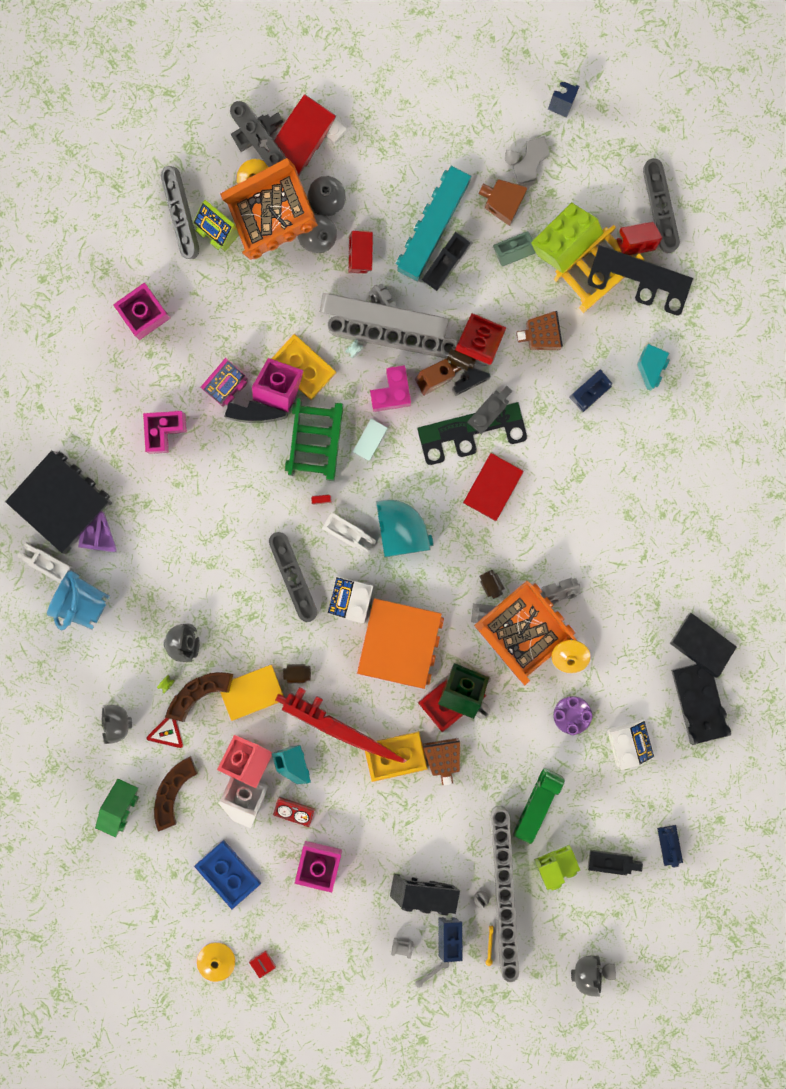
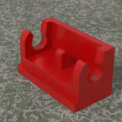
M648 222L621 227L619 233L622 239H616L623 254L634 255L656 250L662 240V236L655 223Z
M351 231L349 234L348 273L366 274L368 271H372L373 232Z

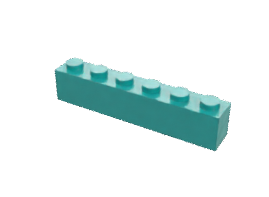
M452 165L448 171L445 170L440 179L442 181L440 187L436 186L431 196L433 198L431 204L427 203L422 213L424 214L422 221L418 220L416 223L413 238H408L405 244L407 249L404 255L400 254L396 261L398 265L397 271L417 282L471 181V175Z

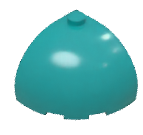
M398 500L376 501L384 557L431 550L430 546H434L432 535H428L422 517L413 507Z

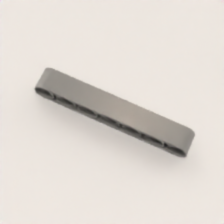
M328 293L322 294L319 311L321 313L445 338L449 321L448 318Z

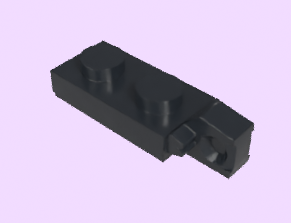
M590 850L589 871L626 876L631 874L632 871L642 872V862L633 860V856Z

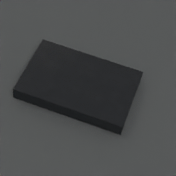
M692 613L686 616L670 642L672 646L715 678L721 675L737 648L736 645Z

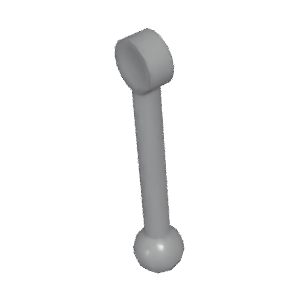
M442 961L439 967L423 979L417 980L415 982L416 987H422L425 981L441 969L448 968L449 962Z

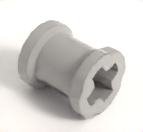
M394 937L391 955L395 956V954L411 959L413 941H400Z

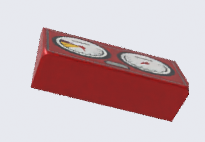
M279 797L273 816L309 827L315 808Z

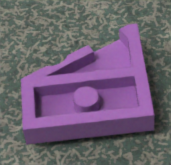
M101 512L80 535L79 548L117 552L104 512Z

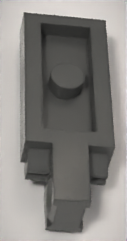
M279 112L271 117L268 114L258 117L270 135L277 131V126L283 123ZM240 128L231 133L240 152L253 146Z
M508 386L501 393L496 390L467 423L482 435L509 403L506 398L512 390Z

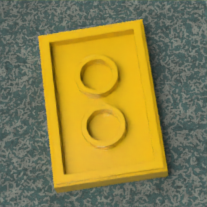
M295 334L271 358L272 360L303 370L299 390L310 400L337 373Z
M272 664L232 679L229 693L220 692L231 721L279 703L275 701L278 694L284 696Z
M419 731L377 740L378 743L407 760L405 763L365 751L372 782L428 769Z

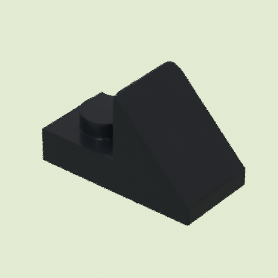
M469 368L468 371L464 370L468 380L462 378L455 382L452 391L457 396L489 380L491 376L487 372Z

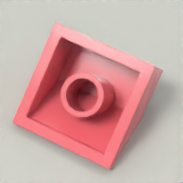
M234 735L217 770L256 788L270 761L272 752Z

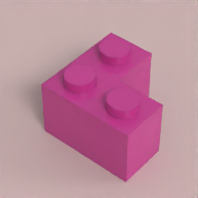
M405 365L386 368L388 387L370 390L373 412L411 406Z
M183 411L143 413L145 452L149 454L169 453L168 434L187 433L186 414Z

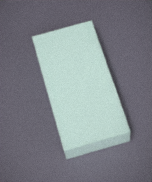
M370 419L353 453L370 461L388 428Z

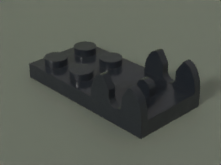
M698 664L671 670L690 744L696 745L731 736V729L725 721L727 713L723 706H721L714 676Z

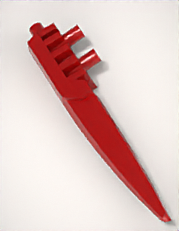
M299 687L295 695L290 692L286 698L278 694L275 701L283 704L282 711L340 741L397 762L405 763L407 761L358 730L330 715L325 716L326 711L319 708L323 699L316 696L313 703L310 704L302 699L306 690Z

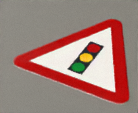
M165 718L146 738L148 741L177 748L183 747L177 722L169 718Z

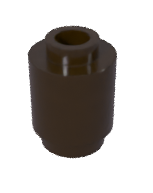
M453 345L447 357V360L451 361L450 364L465 371H468L469 368L473 369L477 359L456 351V346Z
M493 569L479 576L481 579L480 583L487 597L492 596L495 599L503 595L502 590L505 588L498 574L494 573Z
M287 664V668H283V680H287V684L311 681V667L306 666V664Z

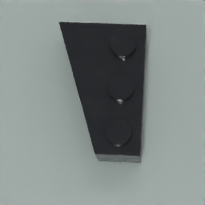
M394 873L390 897L402 910L412 912L415 909L426 914L434 911L445 916L449 913L456 914L460 890L454 885L435 881L420 882L415 877H412L411 880H405L400 877V874Z

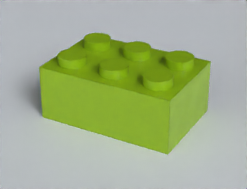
M571 202L531 244L539 258L561 273H564L603 234V230L596 217Z

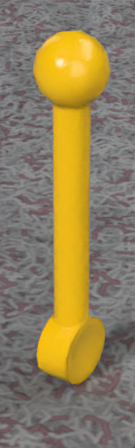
M489 926L488 957L485 961L487 966L493 964L491 959L493 926Z

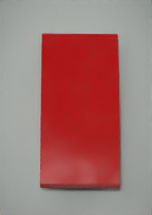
M306 94L300 99L274 140L285 156L294 164L298 176H300L304 167H307L314 152L319 149L336 118L335 114Z

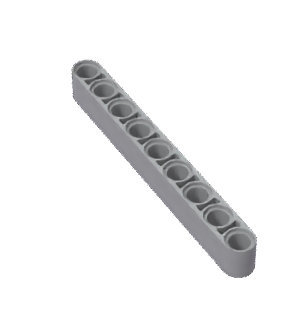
M340 316L331 317L328 321L329 332L335 337L358 340L360 342L446 359L449 353L444 350V347L446 345L457 346L459 340L440 338ZM336 322L342 324L341 329L338 331L331 328ZM353 326H358L361 329L358 334L350 332ZM377 330L380 334L377 338H371L369 332ZM392 333L398 336V340L395 342L388 340V336ZM410 337H414L417 340V343L413 346L408 345L406 342ZM433 341L436 347L434 349H427L425 343ZM476 360V365L489 366V364Z
M495 806L491 811L500 970L505 981L515 982L519 977L510 817L505 807ZM498 812L505 813V817L502 820L495 819V815ZM504 831L506 836L504 839L496 838L497 833ZM500 851L507 852V856L505 858L501 859L497 857ZM502 870L509 872L505 878L499 877V873ZM502 890L510 891L508 896H500ZM504 909L511 910L508 916L501 915ZM507 928L512 930L510 935L502 934L503 930ZM506 948L513 949V952L509 955L503 953ZM509 967L514 968L511 974L505 973V970Z

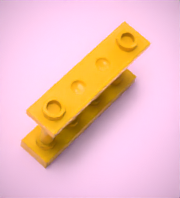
M615 225L610 228L605 227L603 234L564 273L558 270L555 271L557 275L554 280L557 282L563 277L581 298L582 304L579 309L583 313L625 277L610 272L609 276L611 278L607 281L606 287L602 290L595 288L597 291L591 295L585 292L568 271L577 265L589 278L591 268L583 261V258L590 252L596 256L597 246L604 240L615 251L621 252L617 240L611 235L616 229ZM638 254L635 257L644 260V258L640 254ZM596 274L593 275L592 280L596 285L603 283Z

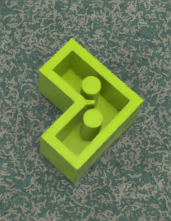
M570 845L534 859L547 890L561 888L562 884L565 883L564 877H574L578 871H581Z

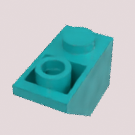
M650 344L644 347L637 366L647 390L651 391L659 386L662 380L660 376L661 371L667 368L670 359H667L669 352Z
M301 745L290 746L271 753L277 773L295 784L311 783Z

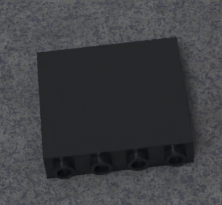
M51 450L5 502L57 550L67 554L74 541L108 504L111 505L112 502L109 500L110 495L104 490L99 491L95 487L96 483L90 477L85 478L80 474L82 470L75 464L70 465L66 461L68 459L66 455L61 451L57 453Z

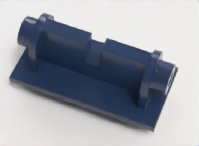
M670 825L657 828L664 866L679 867V864L683 863L677 826Z

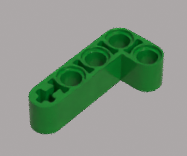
M543 768L515 827L514 837L529 844L533 843L555 794L559 795L563 788L565 779L561 775Z

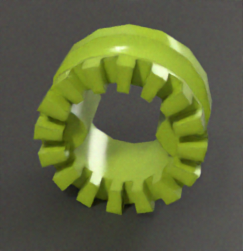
M167 675L157 688L162 689V693L165 694L174 684L175 680H171L170 676Z

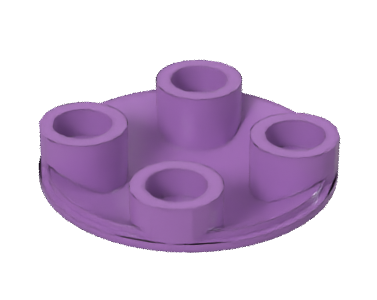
M569 696L557 703L553 717L556 726L562 732L576 735L589 727L592 720V711L588 703L582 698Z

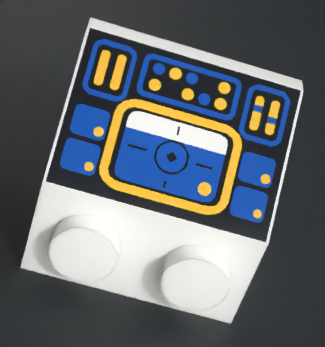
M336 577L327 614L365 623L374 585Z
M645 720L607 729L616 765L620 770L639 766L654 758Z

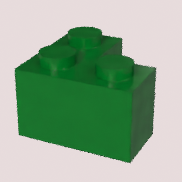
M117 779L100 807L95 829L115 838L120 831L123 832L131 813L129 809L131 806L135 807L139 796H137L138 787Z

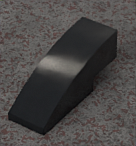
M456 231L428 269L422 281L438 291L473 242Z
M249 401L248 407L229 402L224 415L226 419L245 423L274 422L286 419L288 416L284 411L253 401Z

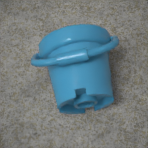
M69 570L50 602L47 616L53 617L56 627L61 631L70 626L71 622L93 630L94 626L91 625V622L97 623L106 606V601L103 598L109 599L110 595L79 578V574ZM58 617L64 619L63 625L60 624Z

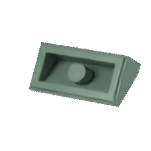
M528 231L493 245L501 266H506L536 253L531 244L533 239Z

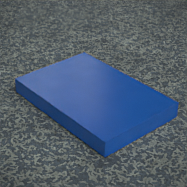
M225 840L221 841L194 866L231 909L235 908L261 885L260 880Z

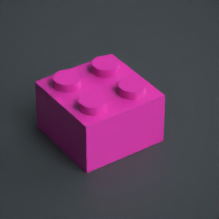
M145 283L113 304L134 336L139 340L171 319Z
M305 841L294 884L332 893L342 849Z

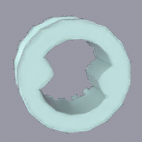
M355 340L351 347L349 346L345 351L351 354L350 357L352 359L364 347L358 344V340Z

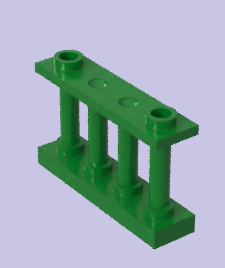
M297 398L296 403L292 405V414H295L290 459L286 460L285 471H288L289 476H293L294 470L322 473L323 476H326V480L335 481L343 404L335 403V407H331V409L302 406V400ZM300 414L328 416L330 419H333V424L329 428L299 425ZM298 432L326 435L328 438H331L330 445L322 447L297 444ZM296 451L324 454L325 457H329L328 464L320 466L295 463Z

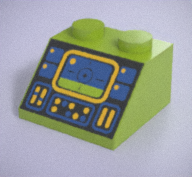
M206 200L202 202L193 222L196 227L195 231L203 238L205 236L211 240L210 244L215 249L219 250L221 248L225 252L239 236L238 230L234 223Z

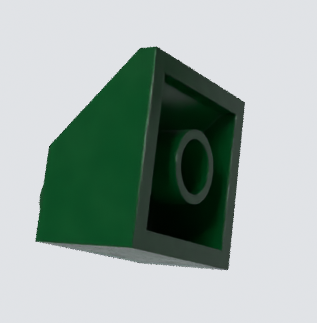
M454 663L442 690L438 705L474 719L481 707L490 677Z

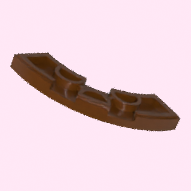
M216 672L191 680L174 696L167 709L165 718L185 722L192 706L202 697L215 692L229 693L234 674Z
M191 756L176 764L166 774L158 788L154 807V819L158 832L177 824L174 814L176 796L182 785L188 779L198 774Z

